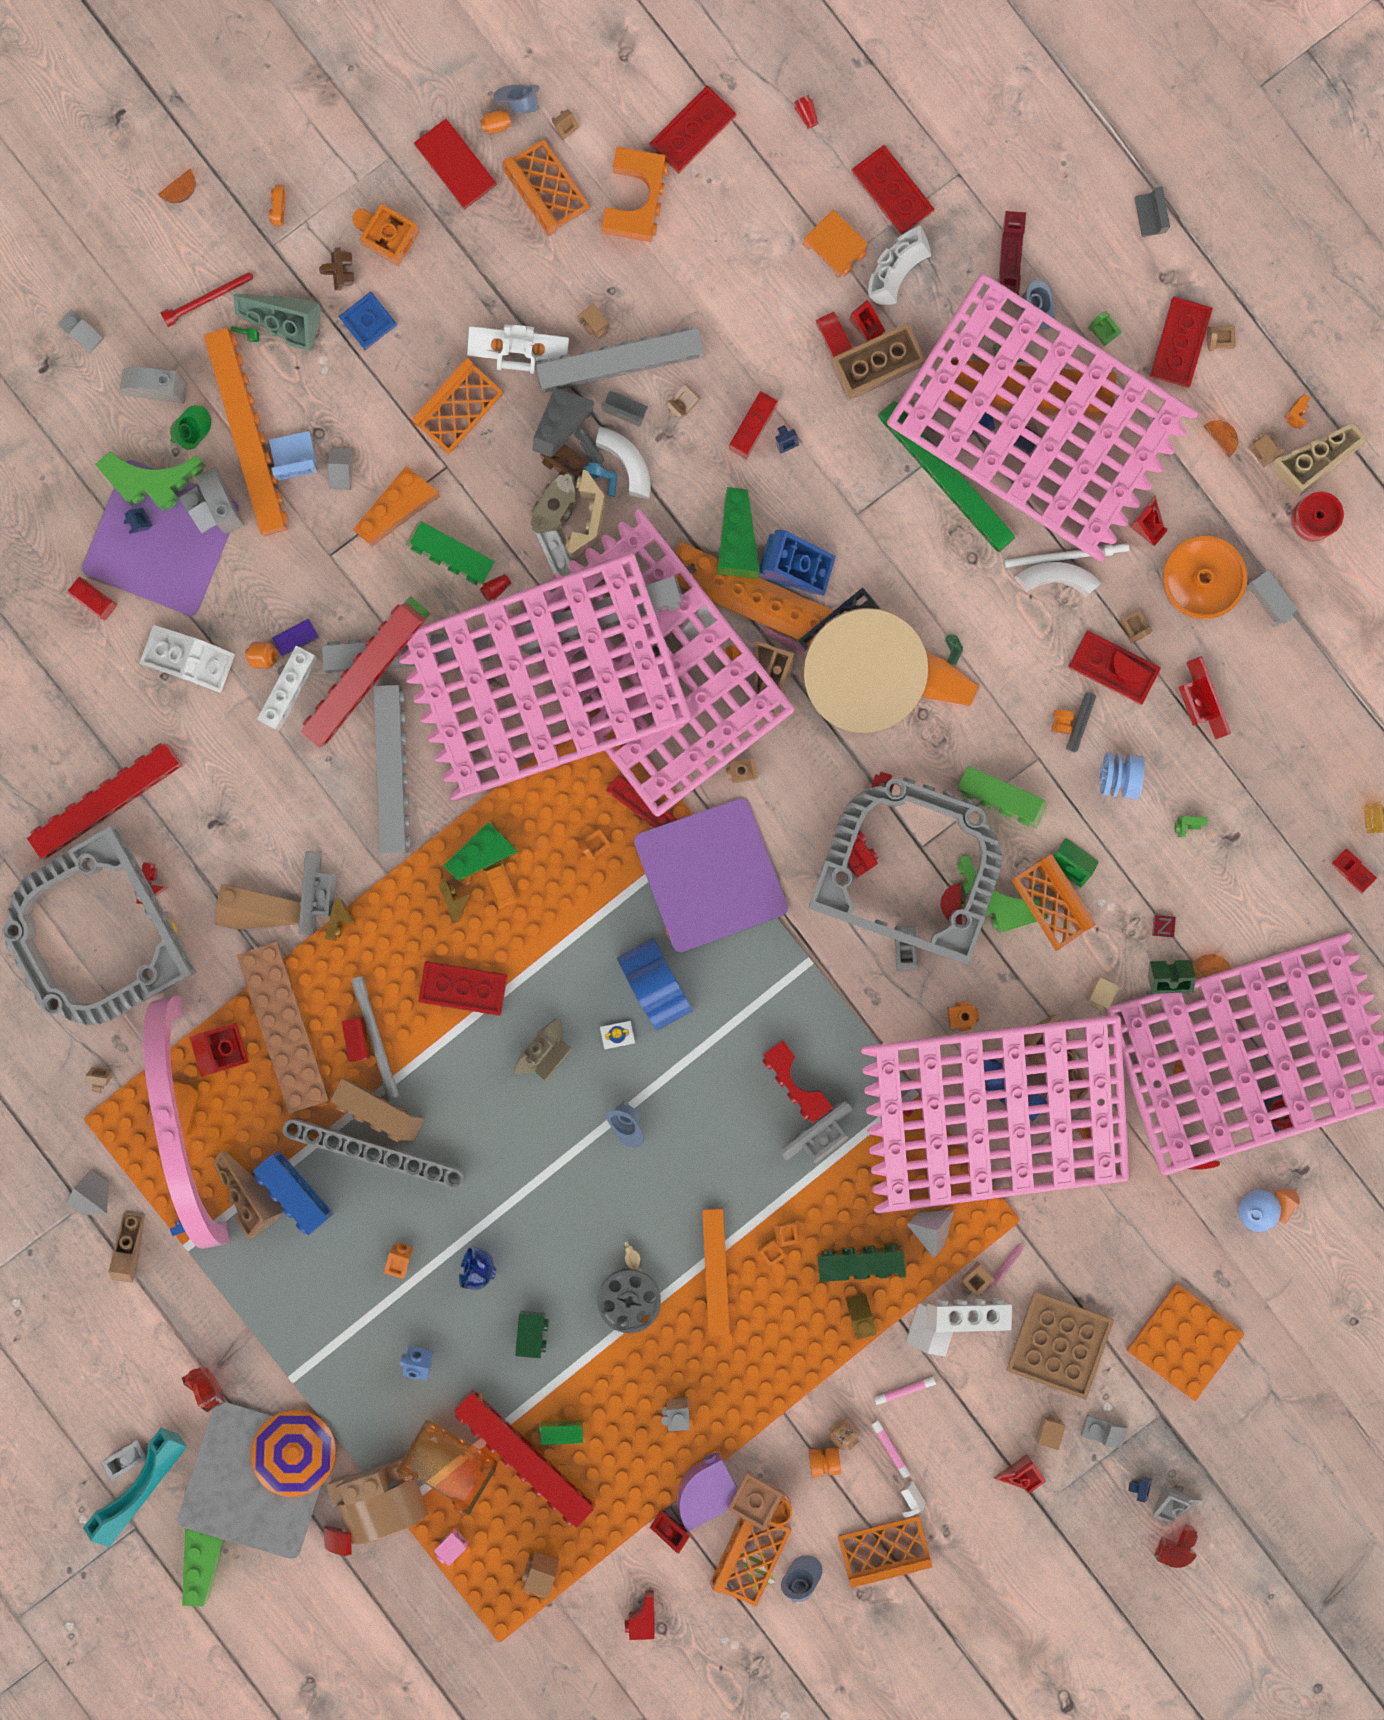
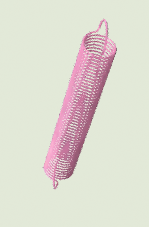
M767 628L766 631L768 632L765 633L770 634L767 636L781 640L778 642L806 654L807 651L802 645Z
M1017 1245L1016 1249L1014 1248L1012 1254L1002 1264L1000 1270L993 1276L998 1284L1000 1276L1002 1277L1003 1273L1005 1275L1007 1268L1009 1269L1010 1265L1012 1266L1013 1258L1016 1261V1255L1019 1257L1018 1255H1020V1250L1022 1252V1247Z

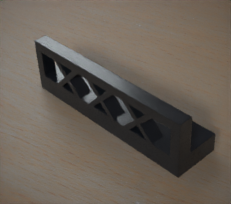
M862 587L798 641L807 651L808 646L806 643L832 618L841 615L844 611H852L859 608L880 609V607ZM861 597H866L867 600L862 605H856Z

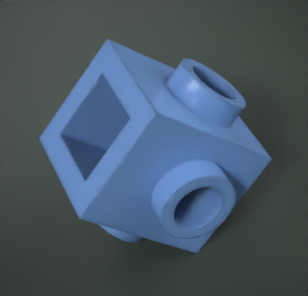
M409 1346L407 1354H402L400 1366L403 1367V1376H408L411 1379L428 1380L433 1351Z

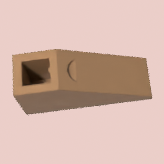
M123 1213L108 1271L112 1280L133 1283L138 1265L145 1215Z

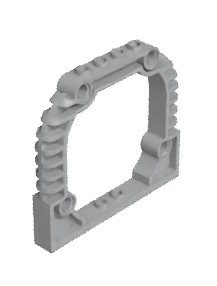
M906 777L903 780L891 779L885 786L869 788L859 793L847 804L842 812L808 909L968 965L1002 865L1001 846L995 832L985 822V812L983 809L974 806V801L965 798L962 801L954 799V794L943 791V794L934 792V787L923 784V787L915 785L916 781ZM891 784H897L900 787L899 795L890 793L889 788ZM905 802H910L947 815L957 820V824L963 832L977 839L980 851L979 864L963 909L955 910L949 916L950 925L940 932L932 934L929 942L906 934L908 930L896 926L895 929L888 928V923L876 919L874 923L852 915L854 905L846 888L852 882V873L846 866L862 821L868 811L880 803L896 807L903 805ZM971 812H976L979 815L978 823L974 824L969 820ZM840 871L847 875V880L843 884L836 881V874ZM958 914H962L966 918V922L962 926L957 925L955 922Z
M109 826L69 849L67 853L32 872L19 883L12 894L10 908L8 909L9 921L2 927V934L6 940L5 945L13 953L17 967L23 971L26 984L32 988L36 995L35 1000L37 1004L47 1014L54 1015L59 1013L68 1020L84 1025L102 1024L197 973L118 826ZM88 859L93 861L91 869L87 865ZM103 867L114 871L125 870L136 890L134 891L136 898L143 903L146 916L149 920L153 921L163 941L156 945L151 963L138 968L136 981L97 1003H80L70 989L64 986H57L33 941L36 935V926L30 915L36 900L44 892L78 872L96 874ZM15 925H16V926L18 927V929H19L18 935H16V934L14 933V926H15ZM148 969L153 971L152 979L147 975ZM54 999H57L59 1003L58 1008H55L53 1005Z

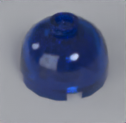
M476 1247L467 1249L461 1263V1267H464V1272L459 1274V1285L461 1288L470 1290L483 1289L489 1284L491 1279L495 1278L496 1267H494V1261L491 1255L483 1249Z

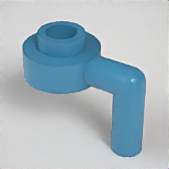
M588 463V466L583 467V470L588 471L593 479H608L607 496H616V472L604 470L598 463Z

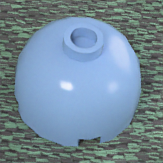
M1263 1189L1250 1190L1239 1202V1219L1251 1231H1268L1280 1219L1281 1205L1276 1196L1271 1192L1264 1191Z

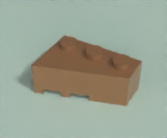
M535 1551L533 1557L529 1556L522 1578L524 1584L521 1591L542 1599L548 1598L556 1577L559 1559Z

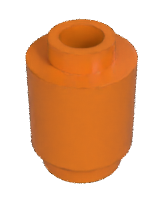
M502 109L483 114L484 119L480 120L483 132L487 131L488 135L505 131L507 127L512 126L508 111H502Z

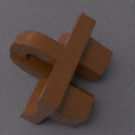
M335 247L334 252L331 253V263L322 264L319 267L320 274L333 275L334 290H341L343 286L354 284V273L343 272V266L352 265V253L341 252V247Z

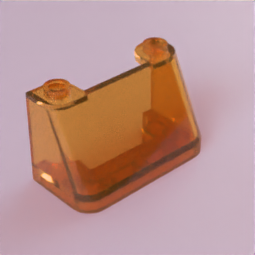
M425 1420L396 1472L405 1481L409 1482L410 1480L418 1479L452 1499L455 1511L460 1514L466 1513L469 1515L494 1474L498 1462L487 1453L430 1420Z

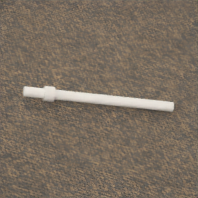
M1108 543L1103 544L1099 548L1105 557L1113 556V553L1129 551V543L1117 545ZM1080 549L1006 559L1004 564L1005 568L1090 557V555Z

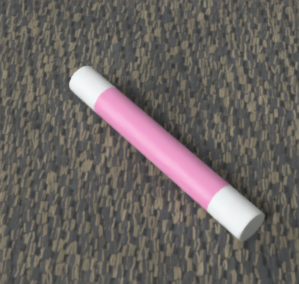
M930 1377L875 1396L874 1399L876 1405L936 1385L934 1377Z
M878 1419L871 1423L873 1429L903 1478L908 1477L910 1472Z

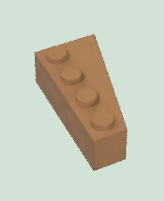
M341 1079L330 1100L336 1104V1109L344 1113L347 1111L354 1114V1119L363 1123L364 1121L369 1122L372 1129L378 1132H382V1130L387 1132V1137L396 1142L400 1140L415 1141L426 1118L420 1115L411 1116L408 1114L410 1110L395 1104L392 1106L390 1105L391 1101L385 1097L374 1096L373 1091L349 1079Z

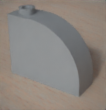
M128 367L122 370L119 391L125 396L184 403L187 383L176 371Z
M214 467L197 475L198 485L216 525L225 534L244 526L218 469Z

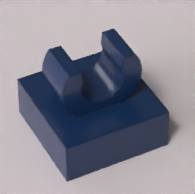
M785 425L777 428L779 434L775 439L780 454L799 446L795 429L788 431Z
M143 508L128 510L124 514L126 517L124 524H130L132 527L129 530L130 534L146 531L153 526Z
M1143 1477L1140 1482L1131 1481L1128 1491L1138 1493L1137 1501L1145 1503L1149 1497L1152 1479Z

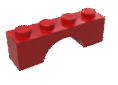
M783 1039L762 1054L764 1056L762 1062L768 1070L773 1068L777 1074L774 1077L781 1087L784 1085L789 1090L787 1096L793 1104L798 1102L802 1108L799 1112L806 1121L810 1119L814 1123L833 1109L820 1090L805 1091L793 1083L790 1070L795 1056Z

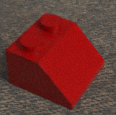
M237 1023L189 1037L201 1077L249 1063Z

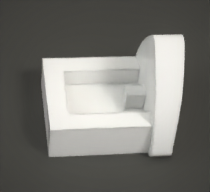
M912 1480L906 1483L901 1491L909 1507L902 1511L905 1518L923 1511L926 1504Z

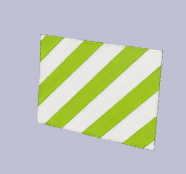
M761 1551L764 1560H767L764 1551ZM759 1553L748 1557L751 1566L762 1562ZM742 1559L745 1569L748 1568L746 1559ZM764 1566L753 1570L755 1579L764 1577L766 1573ZM748 1572L747 1574L750 1582H752L753 1578L751 1572ZM772 1574L767 1585L775 1583Z

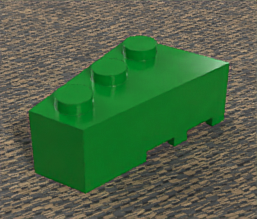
M487 822L443 866L458 881H462L519 853V851L490 822Z

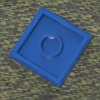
M371 291L339 316L340 320L364 350L368 349L397 326V323Z

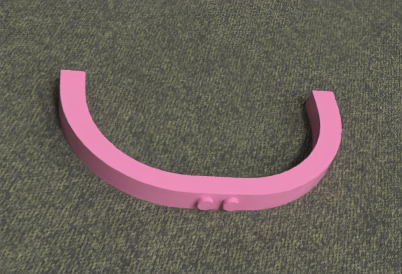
M173 996L152 1001L146 1010L143 1028L146 1083L161 1161L173 1204L190 1240L198 1248L205 1249L227 1244L230 1242L226 1221L215 1223L206 1212L199 1197L186 1153L175 1098L170 1060L172 1024L175 1018L184 1017L181 996Z

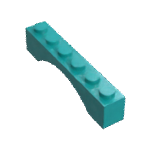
M162 1427L148 1443L145 1464L134 1483L115 1501L95 1511L83 1527L90 1541L107 1547L111 1546L187 1448L179 1434Z

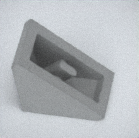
M332 447L328 460L330 489L351 490L353 448Z

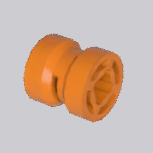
M1054 710L1053 717L1055 720L1051 726V731L1072 734L1070 722L1074 719L1075 713L1065 710Z

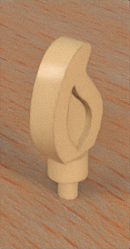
M628 1241L624 1242L626 1264L630 1269L642 1271V1268L639 1267L641 1259L639 1252L633 1249Z

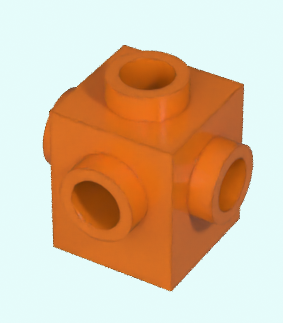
M968 1001L956 1002V1006L947 1007L949 1028L951 1029L959 1028V1031L972 1030L971 1026H976V1021H979L978 1008H974L973 1004H968ZM965 1013L966 1018L962 1020L961 1015Z

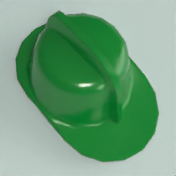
M199 405L187 408L172 423L170 427V441L186 450L197 447L211 428V417L208 411Z

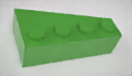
M970 766L967 767L957 788L961 792L960 796L971 801L974 798L980 801L979 804L988 809L992 807L999 810V814L1008 818L1011 816L1017 819L1019 823L1025 826L1030 825L1036 829L1047 808L1045 800Z
M185 1528L182 1606L203 1607L208 1601L217 1566L221 1558L224 1539Z

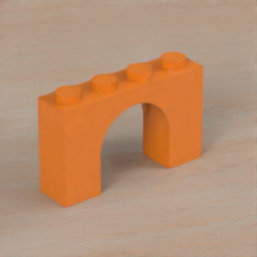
M616 146L613 173L636 177L642 180L649 188L650 195L645 205L634 211L605 207L601 227L602 234L651 242L652 236H656L658 224L654 222L655 217L660 216L661 203H658L659 195L663 196L665 183H662L663 175L667 176L669 163H666L665 155Z

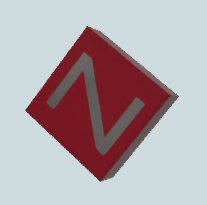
M1154 915L1152 936L1174 937L1176 917Z

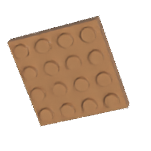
M1034 1291L1006 1370L1086 1400L1114 1320Z

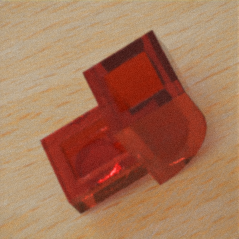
M200 1367L193 1369L187 1375L181 1377L183 1384L193 1391L197 1405L205 1412H209L225 1403L221 1388L207 1367L205 1369Z
M1185 1524L1177 1543L1161 1537L1154 1557L1158 1562L1173 1568L1188 1566L1197 1556L1191 1549L1197 1542V1531L1194 1527Z

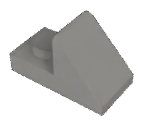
M72 309L58 323L65 332L89 353L104 339Z
M197 487L179 497V500L202 534L216 526L208 505Z
M1087 1415L1081 1436L1101 1442L1106 1447L1122 1448L1127 1427Z
M136 1440L118 1452L109 1455L100 1464L108 1479L112 1481L146 1460V1456Z

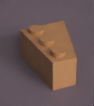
M755 641L756 659L784 694L797 657L794 653ZM755 671L754 691L759 694L767 685ZM779 706L771 711L774 716L777 715Z

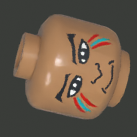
M848 1418L838 1419L829 1428L831 1431L829 1438L840 1450H844L847 1447L851 1450L859 1442L857 1437L860 1435V1431Z

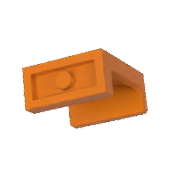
M834 210L803 240V245L808 250L811 248L835 271L837 278L842 274L846 276L853 269L852 264L856 260L860 262L868 253L866 251L868 243Z

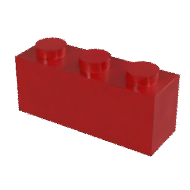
M762 391L758 393L729 444L730 451L747 460L776 410L778 400Z

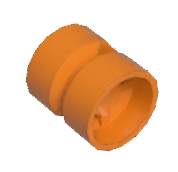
M837 1446L827 1447L825 1451H822L820 1448L808 1450L812 1478L823 1477L825 1473H828L830 1476L841 1474Z
M785 1493L770 1520V1523L775 1526L786 1524L792 1516L791 1501Z

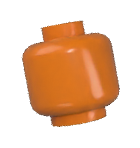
M252 642L245 651V658L252 668L270 669L278 660V651L270 642Z

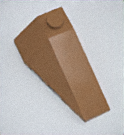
M221 884L216 903L215 925L235 930L298 925L301 906L300 902Z
M1051 1015L1037 1024L1061 1021L1056 1015ZM1066 1029V1041H1069L1068 1037H1070L1068 1030ZM1043 1032L1024 1035V1046L1043 1044ZM1075 1049L1067 1050V1061L1077 1060ZM1044 1053L1026 1055L1035 1065L1045 1064ZM1083 1068L1068 1070L1069 1081L1087 1079ZM1088 1087L1069 1090L1072 1101L1081 1100L1088 1093Z
M220 1151L213 1161L222 1185L228 1187L230 1204H235L239 1214L235 1216L237 1222L248 1240H250L280 1218L284 1213L279 1201L275 1202L269 1196L267 1188L260 1185L226 1151Z

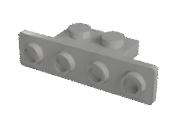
M305 852L302 898L300 901L301 910L298 923L300 935H313L315 933L316 915L331 916L337 875L320 873V852Z
M847 1101L838 1103L834 1106L832 1112L820 1117L814 1126L803 1130L796 1140L786 1143L783 1150L780 1151L781 1155L786 1160H789L804 1148L816 1164L848 1139L837 1122L853 1110Z

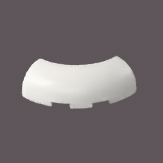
M921 226L913 228L898 237V242L890 249L886 248L878 259V266L874 274L871 273L868 296L873 302L881 305L897 303L898 289L905 275L916 264L931 257L929 243Z
M600 426L596 438V446L612 453L623 463L629 477V496L650 499V475L639 450L623 435Z
M1063 562L1036 564L1014 576L1015 580L1026 592L1043 584L1058 582L1073 587L1086 597L1101 584L1094 575L1085 569Z

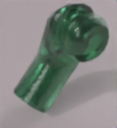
M949 634L945 638V642L951 652L947 662L956 666L963 652V646L958 636Z

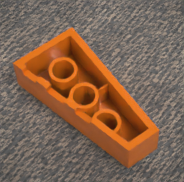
M405 466L353 528V531L373 547L392 533L394 529L407 522L409 518L422 511L428 504L441 496L437 490L409 467Z

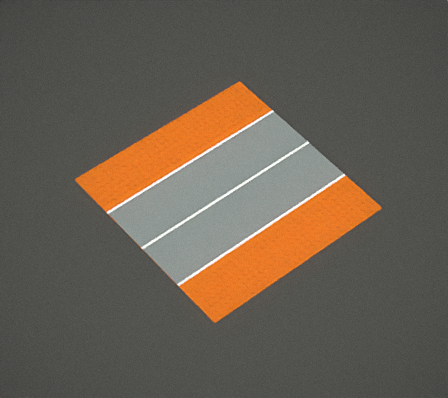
M599 708L594 709L588 715L592 719L601 710ZM614 729L605 736L607 740L616 738ZM573 739L555 745L559 757L577 751ZM625 743V744H622V745H619V746H616V747H613V748H614V749L616 750V752H617V751H618L619 749H621L624 745H626V743ZM605 750L494 788L348 905L347 908L357 924L341 921L340 925H343L340 938L337 937L336 941L325 939L328 921L313 935L283 957L330 1100L341 1079H349L373 1091L374 1096L379 1095L387 1099L365 1021L364 1025L370 1059L349 1062L341 1021L363 1017L351 979L363 976L390 1070L399 1092L398 1097L389 1099L391 1101L390 1105L393 1106L395 1104L410 1110L408 1114L411 1116L420 1115L426 1118L415 1141L400 1140L396 1142L387 1137V1132L383 1130L378 1132L372 1129L369 1122L364 1121L363 1123L354 1119V1114L347 1111L344 1113L336 1109V1104L330 1100L289 1114L247 987L170 1048L173 1082L190 1085L199 1093L190 1135L183 1137L192 1176L199 1197L210 1218L215 1223L226 1221L230 1242L224 1245L200 1249L194 1245L186 1232L175 1236L320 1419L329 1427L332 1434L362 1471L384 1465L388 1461L408 1455L428 1511V1515L408 1529L498 1642L504 1641L652 1521L660 1510L664 1511L677 1500L681 1480L695 1464L704 1460L707 1455L711 1453L716 1454L717 1452L726 1461L1019 1223L1018 1216L1002 1197L885 1213H876L874 1211L875 1206L887 1201V1196L876 1194L872 1190L874 1186L886 1181V1176L871 1172V1168L883 1162L884 1157L871 1154L869 1149L883 1140L881 1136L869 1134L867 1131L869 1127L881 1122V1117L866 1113V1108L879 1102V1097L865 1094L864 1089L878 1082L875 1076L863 1073L862 1069L876 1062V1057L862 1054L861 1048L863 1046L877 1045L878 1042L778 918L684 952H677L673 949L671 941L666 935L664 922L634 845L636 835L654 829V827L606 792L618 774L625 780L627 779ZM534 756L520 767V770L537 765L536 757ZM640 762L630 769L641 785L651 778ZM663 795L656 803L660 806L668 798L666 795ZM682 799L667 810L678 820L694 815ZM487 822H490L519 851V853L497 863L503 862L518 899L517 902L500 909L497 906L483 870L462 881H458L443 866ZM600 829L612 846L595 858L596 860L592 862L583 853L578 841L586 839ZM448 881L449 885L453 884L457 893L454 896L455 900L469 894L471 895L463 915L457 923H453L440 891L439 883ZM654 938L693 1009V1012L658 1031L655 1030L641 1007L617 960V957ZM425 961L507 974L508 978L501 1016L419 1003L418 999ZM553 1019L561 1021L563 1030L562 1040L572 1048V1051L555 1070L553 1075L545 1082L536 1072L516 1074L514 1067L520 1054L536 1038L537 1032L552 1022ZM631 1021L635 1043L604 1050L600 1027ZM237 1023L249 1063L201 1077L189 1037ZM782 1039L795 1056L790 1074L793 1083L797 1087L805 1091L820 1090L833 1108L838 1103L847 1101L853 1109L837 1122L848 1139L816 1164L804 1148L789 1160H786L780 1153L786 1143L796 1140L803 1130L810 1129L816 1124V1121L812 1123L810 1119L806 1121L799 1112L802 1108L798 1102L792 1103L787 1096V1093H789L785 1085L781 1087L774 1078L777 1074L773 1068L768 1070L762 1062L764 1059L762 1054ZM144 1069L86 1115L84 1121L166 1225L172 1228L175 1226L174 1222L180 1219L166 1181L156 1132L145 1128L150 1101ZM899 1071L900 1082L908 1081L903 1073ZM915 1089L901 1091L902 1102L921 1100V1096ZM623 1101H626L640 1114L639 1127L644 1135V1143L640 1147L634 1148L623 1144L606 1120V1113L609 1110H615ZM922 1108L912 1109L913 1113L909 1118L903 1114V1122L923 1120ZM831 1109L825 1115H828L830 1112L833 1111V1109ZM294 1118L308 1121L459 1167L463 1170L465 1179L456 1188L443 1186L289 1139L283 1133V1126L287 1121ZM291 1123L289 1126L291 1133H298L299 1128L295 1123ZM924 1128L905 1130V1142L924 1140ZM946 1128L947 1136H952V1134ZM311 1129L309 1132L312 1140L318 1139L319 1134L315 1129ZM331 1135L329 1142L332 1146H338L339 1139ZM352 1141L349 1144V1148L352 1152H358L359 1145ZM960 1144L947 1145L948 1156L967 1154ZM370 1148L369 1155L372 1158H378L379 1151L376 1148ZM925 1148L906 1150V1161L926 1159ZM224 1150L254 1177L256 1174L253 1170L272 1154L280 1150L334 1214L308 1236L306 1233L303 1234L296 1227L297 1222L293 1217L289 1218L283 1213L274 1224L248 1240L235 1217L239 1215L235 1204H230L229 1202L230 1194L228 1187L222 1185L213 1161L220 1151ZM390 1154L389 1161L392 1164H398V1155ZM410 1160L409 1167L414 1171L418 1170L420 1166L418 1161ZM968 1162L949 1165L950 1176L969 1173ZM431 1166L429 1168V1173L433 1177L439 1176L440 1171L438 1167ZM927 1168L907 1170L908 1181L928 1179ZM451 1172L449 1179L451 1182L457 1183L460 1180V1176L456 1172ZM969 1182L950 1184L951 1195L970 1193ZM928 1187L909 1190L910 1201L929 1198ZM723 1208L730 1336L709 1337L702 1209ZM954 1210L945 1246L933 1257L907 1224L918 1212ZM796 1222L799 1243L783 1246L782 1249L787 1256L770 1268L757 1250L773 1238L776 1239L775 1225ZM628 1241L629 1245H632L633 1249L639 1252L641 1256L639 1267L642 1268V1272L648 1274L655 1281L661 1295V1305L657 1318L649 1327L636 1333H622L612 1329L602 1319L598 1309V1295L603 1282L616 1271L630 1269L625 1261L624 1242ZM394 1242L404 1243L414 1248L404 1279L384 1273ZM896 1243V1246H900L904 1251L906 1277H898V1273H894L889 1278L882 1279L875 1277V1275H870L871 1278L864 1280L854 1279V1276H850V1279L846 1281L820 1282L817 1254L821 1253V1250L833 1249L834 1252H840L845 1247H854L855 1250H861L866 1245H875L876 1248H882L884 1244ZM632 1276L629 1280L632 1286H639L642 1282L639 1276ZM613 1280L609 1283V1287L612 1291H618L621 1288V1284L619 1281ZM647 1291L644 1294V1299L648 1302H652L656 1298L655 1293L652 1291ZM866 1293L877 1335L856 1340L845 1298ZM629 1296L628 1299H623L626 1301L627 1306L635 1303L632 1300V1296ZM606 1300L603 1303V1308L611 1311L615 1308V1304L611 1300ZM520 1310L544 1312L545 1319H549L548 1332L544 1331L543 1340H547L546 1353L542 1352L541 1358L515 1356ZM641 1311L637 1315L638 1319L642 1322L650 1318L649 1313L646 1311ZM622 1315L618 1317L617 1322L620 1326H626L629 1323V1319L627 1316ZM409 1346L433 1351L428 1380L411 1379L408 1376H403V1367L400 1366L402 1354H407ZM472 1389L478 1394L482 1393L483 1399L595 1504L593 1512L578 1528L574 1525H568L558 1510L556 1512L553 1511L543 1496L539 1497L531 1489L533 1486L530 1483L520 1480L516 1475L517 1471L512 1466L508 1468L501 1461L502 1457L497 1452L492 1453L486 1447V1442L481 1437L479 1439L476 1438L466 1423L462 1424L456 1419V1413L454 1412L456 1406ZM688 1398L690 1430L668 1431V1425L661 1423L662 1417L667 1416L662 1414V1408L667 1406V1400ZM583 1421V1443L541 1445L540 1422ZM391 1481V1484L388 1486V1488H391L399 1483L397 1481ZM455 1528L469 1544L454 1562L448 1566L436 1558L434 1550L436 1545ZM535 1551L559 1559L556 1577L550 1594L546 1599L521 1591L524 1584L522 1578L529 1556L533 1557Z

